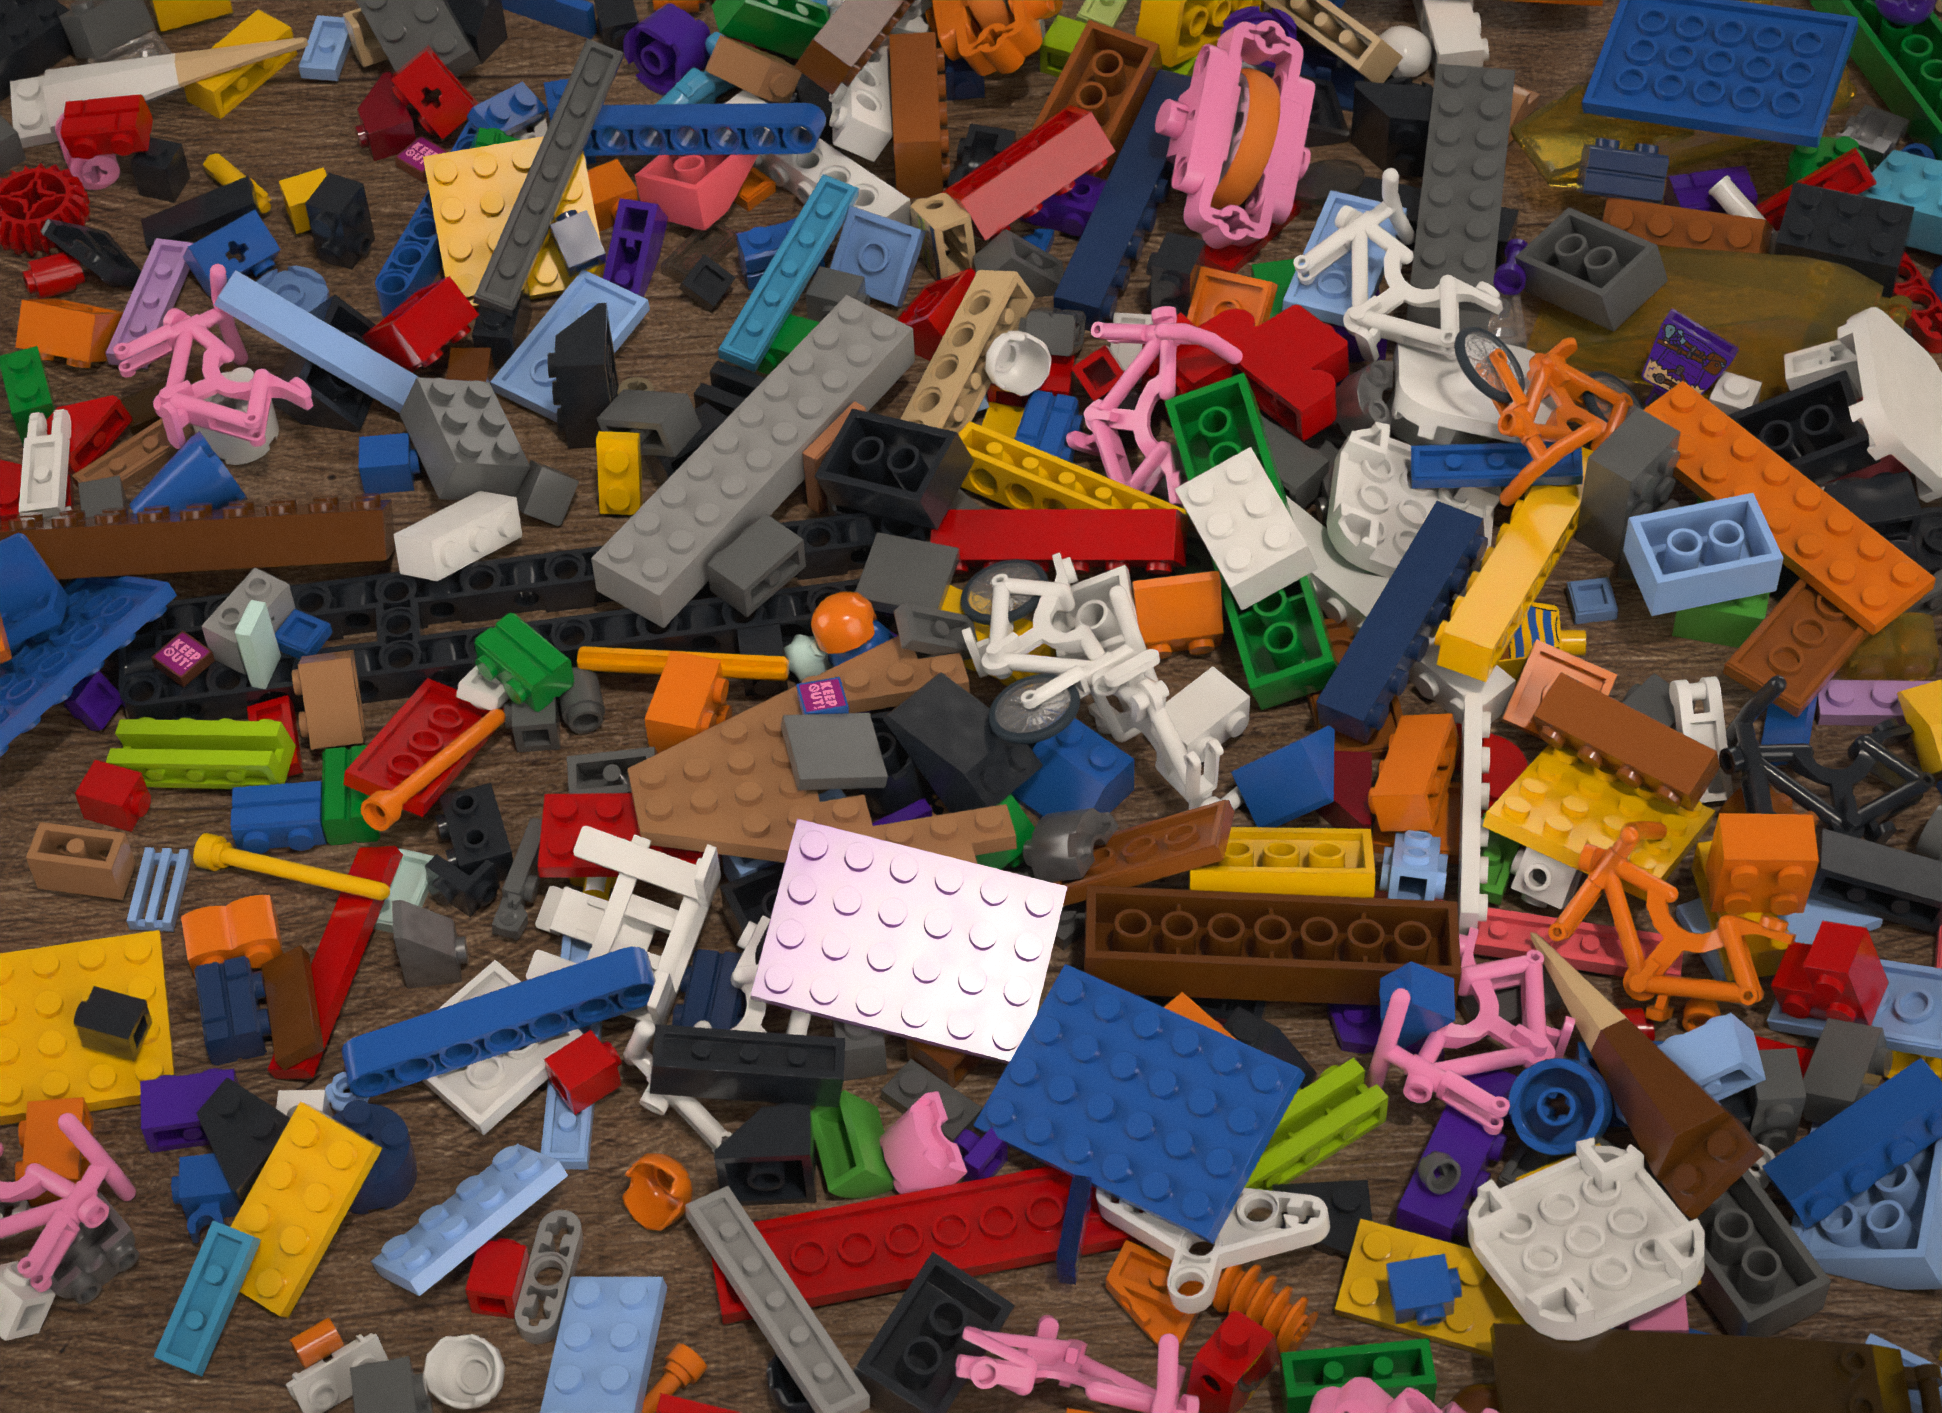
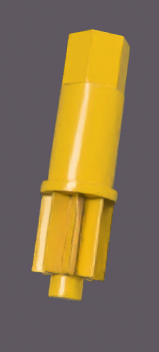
M219 153L208 155L203 163L206 173L222 186L246 177ZM250 178L254 184L260 209L259 212L262 214L267 213L271 209L269 202L272 199L264 189Z

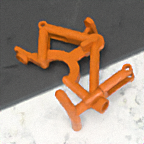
M1633 821L1625 823L1621 828L1619 838L1607 850L1589 843L1585 844L1579 858L1578 869L1589 872L1588 878L1555 923L1549 927L1548 934L1552 940L1561 941L1571 938L1576 928L1605 891L1628 966V970L1623 978V987L1626 993L1632 999L1638 1001H1647L1658 994L1656 1004L1646 1008L1645 1017L1659 1022L1672 1018L1674 1008L1668 1006L1671 996L1752 1005L1763 999L1764 990L1760 986L1745 935L1759 934L1791 945L1794 944L1796 934L1787 932L1789 924L1787 921L1761 914L1759 922L1735 914H1726L1720 917L1718 927L1711 932L1703 934L1693 933L1680 927L1671 917L1668 903H1673L1678 899L1677 888L1632 864L1627 859L1641 839L1661 840L1666 836L1667 828L1661 822ZM1620 878L1647 892L1646 906L1654 927L1663 937L1662 941L1646 960ZM1725 947L1736 983L1664 974L1683 951L1704 953Z

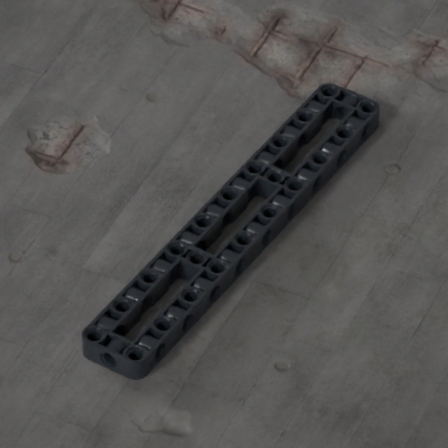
M866 512L780 523L804 540L806 567L795 576L798 580L848 574L849 570L864 569L877 532L926 542L923 526ZM603 546L473 562L439 581L393 572L290 586L297 610L331 624L333 633L327 641L344 639L345 635L377 631V641L321 648L317 652V654L354 650L362 704L410 698L427 678L458 690L459 682L476 666L477 654L474 644L476 638L490 627L425 635L424 629L428 628V625L462 621V624L502 619L510 612L516 614L546 610V613L573 610L596 607L597 603L614 601L596 589L591 558ZM860 579L780 589L748 617L719 597L691 600L665 628L630 609L528 621L525 623L570 659L572 668L578 667L577 654L582 646L740 654L737 629L780 624L784 649V647L792 643L797 634L814 636L811 619L814 610L819 606L820 602L828 596L842 591L855 592ZM709 581L700 590L710 589ZM231 593L174 600L166 605L167 610L162 616L154 621L145 623L135 632L136 637L130 644L118 649L119 694L128 719L149 717L155 720H178L180 718L218 721L223 718L242 720L248 719L247 706L289 695L294 704L295 713L305 711L303 695H295L292 681V670L298 669L300 659L286 653H281L280 660L266 689L252 687L247 674L244 675L220 662H213L185 687H182L157 669L151 657L182 630L208 648L201 626ZM874 610L877 620L892 633L899 634L894 614Z

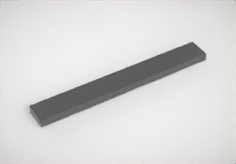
M586 39L474 295L473 303L512 317L550 229V224L554 220L620 67L623 52Z

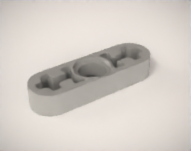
M556 1210L548 1213L541 1220L515 1309L518 1332L525 1341L532 1344L547 1343L558 1334L570 1278L575 1276L584 1236L579 1218L570 1211ZM561 1228H567L569 1234L562 1237L559 1247L561 1254L555 1252L553 1235L559 1234ZM555 1267L563 1272L560 1281L554 1285L544 1286L536 1281L539 1272L545 1268ZM538 1299L545 1301L543 1306L546 1319H541L538 1326H531L530 1319H535L540 1306Z

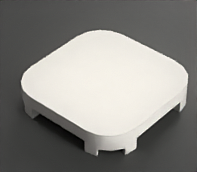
M1870 307L1851 316L1847 320V324L1837 328L1838 340L1857 356L1863 401L1849 406L1852 422L1858 421L1867 429L1870 444L1867 451L1875 460L1892 454L1915 474L1919 498L1925 502H1930L1942 497V372L1928 352L1885 312L1877 307Z
M1466 337L1465 349L1472 366L1475 367L1478 363L1485 364L1500 390L1509 393L1489 358V354L1495 349L1478 338ZM1397 342L1392 359L1395 377V398L1391 412L1394 419L1406 418L1419 426L1417 436L1433 440L1438 426L1513 443H1521L1518 436L1509 437L1499 432L1498 420L1500 414L1491 398L1480 392L1469 381L1462 371L1457 358L1448 359L1443 354ZM1505 344L1521 366L1525 380L1524 394L1526 395L1530 384L1526 375L1530 370L1529 360L1536 353L1518 346ZM1552 396L1542 399L1534 420L1535 423L1545 424L1551 412L1558 407Z
M1375 422L1371 428L1357 430L1356 432L1352 430L1338 451L1334 461L1327 515L1328 537L1335 550L1348 562L1361 569L1390 579L1436 501L1484 518L1485 537L1488 538L1487 548L1491 547L1494 508L1500 501V487L1412 489L1411 445L1390 438L1389 424ZM1483 557L1479 562L1474 561L1468 570V581L1473 571H1481ZM1467 581V583H1466V586H1465L1464 590H1463L1462 593L1460 594V596L1465 597V591H1466V587H1467L1468 581ZM1454 594L1452 600H1456L1459 595Z
M1594 1137L1576 1142L1575 1156L1499 1189L1492 1179L1477 1188L1478 1197L1469 1209L1468 1236L1470 1246L1476 1258L1523 1319L1537 1332L1557 1340L1577 1341L1596 1336L1682 1297L1697 1286L1704 1274L1705 1232L1698 1218L1690 1222L1644 1169V1154L1631 1144L1625 1151L1614 1146H1595Z

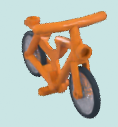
M1466 327L1456 335L1454 349L1457 361L1469 381L1480 392L1491 398L1500 414L1498 420L1499 432L1509 437L1518 436L1522 445L1526 446L1533 458V461L1526 465L1501 492L1499 499L1504 506L1513 505L1537 478L1566 455L1591 440L1590 450L1595 451L1638 407L1642 410L1645 409L1636 394L1616 376L1604 371H1594L1586 375L1566 364L1565 360L1578 349L1574 338H1566L1548 353H1536L1530 358V370L1526 373L1530 384L1525 395V380L1521 366L1511 350L1498 337L1479 327ZM1552 396L1558 407L1551 412L1545 424L1535 423L1534 420L1542 399ZM1566 422H1576L1582 426L1572 431ZM1544 442H1552L1554 444L1546 448Z

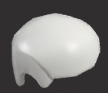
M1400 25L1387 29L1379 36L1403 56L1391 73L1394 78L1417 77L1428 69L1433 51L1430 41L1424 34L1411 27Z
M1008 331L995 338L986 352L985 371L991 382L1001 390L1025 396L1042 386L1050 374L1052 358L1048 347L1040 339L1026 332Z
M474 1334L456 1337L446 1336L440 1339L427 1354L423 1373L429 1392L437 1399L453 1408L466 1410L488 1404L492 1398L497 1396L503 1386L505 1365L499 1349L484 1338Z

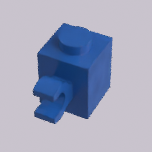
M215 1153L179 1157V1176H173L171 1180L173 1202L175 1205H182L187 1218V1229L193 1243H198L200 1240L199 1232L202 1227L211 1225L213 1220L226 1225L223 1218L237 1216L245 1201V1197L241 1200L232 1191Z

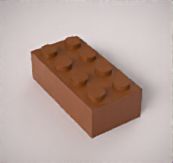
M1088 20L1031 131L1069 105L1091 111L1116 152L1106 158L1108 163L1103 168L1092 174L1087 172L1084 174L1106 180L1129 135L1158 70L1163 69L1159 44Z
M935 32L889 34L896 190L909 199L928 198L943 192V181H948L950 174V159L941 155V153H949L948 129H940V126H948L947 101L939 102V99H946L945 74L937 75V71H945L944 47L936 48Z

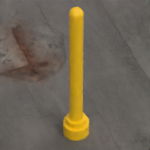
M204 833L198 838L194 847L193 859L195 865L199 868L218 871L220 868L225 869L228 866H234L380 901L386 900L390 896V887L385 883L235 849L223 836Z

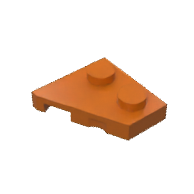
M1126 1240L1106 1277V1289L1157 1347H1159V1340L1164 1334H1173L1178 1339L1180 1353L1200 1312L1187 1314L1180 1312L1173 1306L1167 1286L1173 1260ZM1188 1281L1179 1287L1178 1292L1181 1295L1193 1296L1198 1294L1204 1285L1198 1281Z

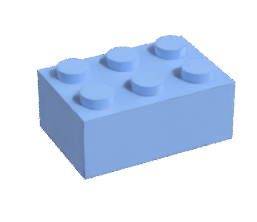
M1754 493L1633 516L1628 519L1623 551L1651 616L1774 592L1777 589L1783 556Z

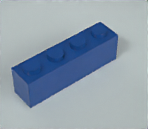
M1919 1058L1762 1166L1779 1195L1806 1229L1819 1220L1831 1215L1835 1209L1860 1192L1869 1189L1876 1181L1898 1166L1909 1162L1917 1153L1942 1137V1081L1922 1058Z

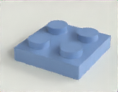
M850 206L830 269L865 277L866 294L870 295L871 298L902 307L926 231Z

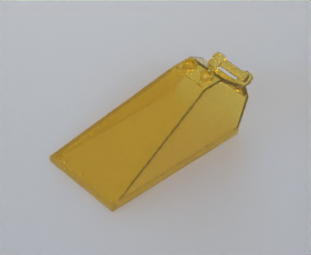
M1658 246L1668 281L1614 332L1543 300L1527 350L1546 354L1562 340L1571 337L1576 340L1578 349L1565 360L1566 364L1587 372L1604 371L1619 379L1653 386L1645 381L1641 375L1661 325L1671 308L1739 348L1735 358L1724 371L1762 382L1758 401L1760 403L1790 391L1785 376V354L1838 340L1837 328L1847 324V320L1851 316L1870 307L1879 308L1903 329L1905 321L1912 314L1913 302L1903 295L1893 296L1890 299L1881 297L1883 285L1841 264L1801 256ZM1719 377L1702 394L1703 397L1710 398Z

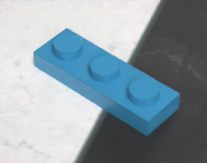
M214 1220L212 1221L153 1357L196 1375L203 1376L261 1239Z

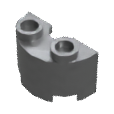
M1866 104L1856 117L1852 115L1849 117L1843 133L1837 132L1834 138L1849 136L1856 140L1859 144L1858 149L1864 154L1868 162V168L1875 170L1889 155L1888 152L1894 149L1899 137H1904L1910 120Z
M1375 361L1348 376L1336 387L1337 417L1333 425L1338 422L1342 432L1347 437L1352 430L1356 432L1357 430L1371 428L1375 422L1389 424L1390 437L1391 410L1382 401V392L1392 388L1393 361Z
M1094 808L1046 814L1038 821L1032 833V839L1024 843V860L1027 865L1032 867L1035 878L1039 880L1056 882L1082 879L1095 861L1093 846L1107 844L1119 825L1109 812L1100 813Z
M101 1192L97 1194V1197L109 1207V1214L106 1220L95 1228H88L80 1222L78 1225L80 1231L51 1277L52 1284L50 1288L56 1295L65 1299L74 1298L79 1304H85L95 1299L104 1284L112 1280L118 1272L131 1268L139 1257V1252L134 1247L135 1237L131 1228Z

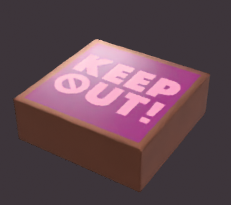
M421 135L395 156L396 167L425 183L427 176L423 157L449 151Z
M183 630L151 657L157 669L182 687H185L215 661L213 652Z

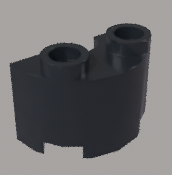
M970 123L967 137L961 138L958 144L957 160L962 161V163L958 165L957 170H951L947 188L1015 143L1016 131Z

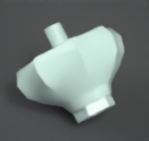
M797 634L792 643L784 647V654L789 659V671L795 674L799 682H802L809 676H817L833 668L829 663L828 653L819 649L814 636Z

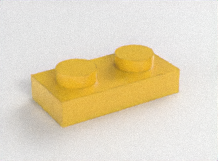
M599 431L596 437L600 514L634 515L643 505L640 433Z

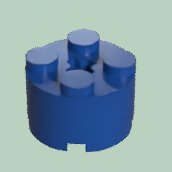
M1551 1058L1533 1064L1522 1071L1517 1077L1508 1098L1510 1103L1509 1114L1519 1137L1531 1148L1549 1155L1576 1153V1142L1594 1137L1596 1143L1604 1135L1611 1121L1612 1095L1603 1077L1588 1064L1575 1059ZM1565 1095L1567 1097L1565 1104L1570 1107L1569 1114H1561L1557 1118L1555 1116L1557 1109L1551 1105V1101L1553 1098H1562Z

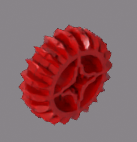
M40 163L33 169H29L25 165L23 171L14 172L10 170V177L0 178V245L4 251L12 249L16 255L27 251L33 257L37 251L44 250L49 254L51 248H61L41 232L47 219L85 226L86 222L90 220V200L79 177L72 176L69 169L60 170L56 164L46 169Z

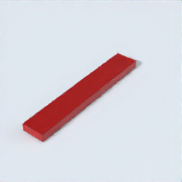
M396 846L359 848L348 875L382 882L390 887L403 854ZM341 892L312 960L311 969L324 1049L385 900L380 901ZM324 1051L286 1070H283L275 1062V1055H273L267 1071L275 1079L313 1078Z

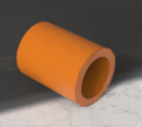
M328 1317L289 1339L297 1358L305 1369L344 1347L337 1329Z

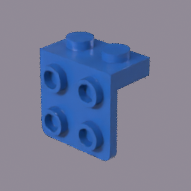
M16 533L0 541V613L10 651H13L20 647L26 639L39 633L47 635L59 628L63 622L69 600L68 594L27 536L22 533Z

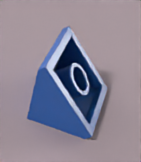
M1330 725L1263 755L1231 772L1257 827L1276 828L1334 802L1335 729Z

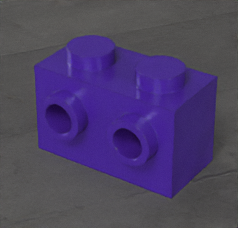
M1082 174L1074 180L1076 185L1071 190L1060 196L1053 194L1042 202L1043 208L1028 218L1021 216V221L1081 237L1107 180Z

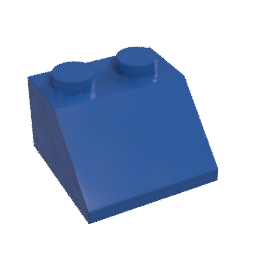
M1074 718L1057 735L1036 743L1032 751L1043 766L1011 794L1018 804L1039 819L1049 813L1094 808L1100 813H1111L1134 791V758Z

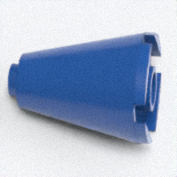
M199 431L189 438L130 502L129 506L133 510L130 514H137V512L144 511V507L155 505H169L170 512H178L186 509V505L194 503H212L213 510L228 507L229 502L247 500L248 498Z

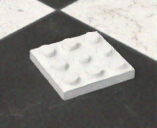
M494 960L439 1009L520 983L521 981ZM576 1029L422 1080V1082L481 1134L485 1135L548 1079L544 1059L577 1039L583 1033Z

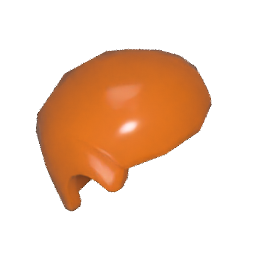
M842 591L825 598L814 610L811 619L812 632L821 651L828 654L845 653L860 647L874 636L873 620H876L877 617L872 603L859 592Z
M646 1153L625 1173V1176L631 1177V1182L622 1197L624 1205L633 1219L648 1230L662 1231L686 1213L685 1204L692 1202L693 1189L689 1174L679 1161L668 1154Z

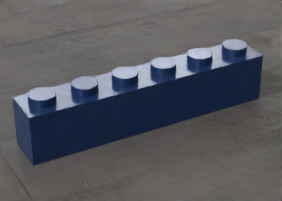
M1436 501L1317 699L1319 724L1325 727L1330 725L1335 731L1367 743L1374 730L1379 731L1383 727L1388 717L1390 702L1395 695L1400 696L1404 692L1409 680V670L1415 661L1420 662L1424 658L1429 646V636L1435 627L1439 628L1441 622L1446 620L1449 602L1454 594L1460 595L1468 581V570L1474 561L1479 562L1486 552L1488 538L1485 537L1484 518Z

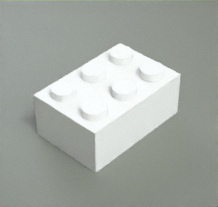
M1251 447L1175 488L1188 516L1241 610L1318 569L1308 545Z

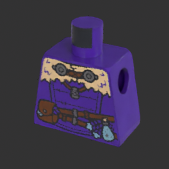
M1671 308L1661 325L1641 375L1645 381L1654 386L1645 404L1649 406L1682 381L1702 395L1731 364L1739 348Z

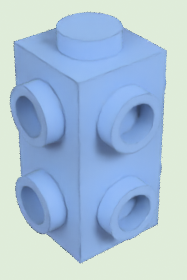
M1408 830L1405 833L1396 832L1394 847L1385 846L1379 891L1388 892L1387 899L1433 901L1434 898L1443 899L1448 855L1439 854L1441 838L1432 837L1426 831Z

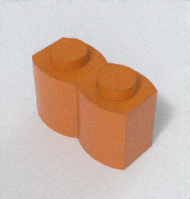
M270 895L248 896L235 900L226 906L203 907L181 916L187 959L194 977V969L199 965L213 962L221 964L224 960L245 956L249 958L252 968H262V964L284 954L277 913Z

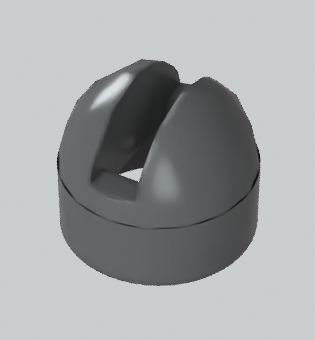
M1433 1151L1421 1159L1418 1166V1174L1422 1183L1436 1194H1443L1449 1192L1457 1185L1461 1177V1168L1450 1155L1440 1151ZM1436 1168L1442 1174L1438 1178H1435L1433 1174Z

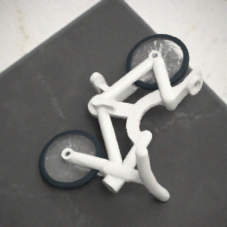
M1060 552L1052 555L1057 572L1054 582L1048 581L1047 574L1036 563L1028 560L1013 559L1001 561L982 569L968 581L962 591L961 607L965 615L976 623L990 625L989 638L976 642L970 627L962 630L965 643L979 677L981 678L989 674L999 679H1005L1011 676L1013 671L1041 673L1012 683L995 698L990 707L989 724L992 731L999 738L1009 743H1037L1063 731L1077 715L1080 699L1091 693V687L1101 696L1112 695L1119 689L1120 686L1108 687L1106 685L1104 674L1107 671L1147 650L1125 588L1119 585L1111 588L1109 598L1126 644L1111 653L1105 652L1090 627L1086 624H1080L1074 630L1067 633L1061 632L1052 626V618L1056 612L1068 613L1074 609L1075 601L1070 584L1078 581L1071 558L1062 559ZM1036 610L1033 617V628L1021 636L1013 632L1014 621ZM1044 643L1054 649L1068 653L1085 652L1089 660L1029 655L1027 653ZM1154 667L1143 672L1144 676L1158 682Z

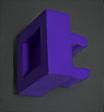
M98 671L79 681L72 694L65 700L64 707L75 719H81L91 731H100L122 704L117 689Z
M993 1127L981 1139L972 1131L964 1129L953 1141L959 1147L967 1173L964 1175V1182L994 1177L1008 1161V1147L1003 1140L997 1137Z

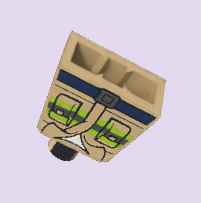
M939 193L914 201L910 206L912 226L926 231L919 255L935 279L938 281L968 268H972L976 273L973 259L976 253L970 214L947 193ZM949 249L950 254L946 256L945 250Z

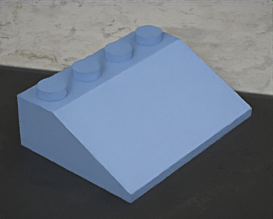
M1812 1122L1811 1132L1823 1124ZM1942 1137L1917 1153L1909 1162L1898 1166L1876 1181L1869 1189L1860 1192L1835 1209L1831 1215L1819 1220L1808 1229L1804 1227L1795 1214L1793 1215L1791 1228L1825 1273L1896 1290L1942 1289Z

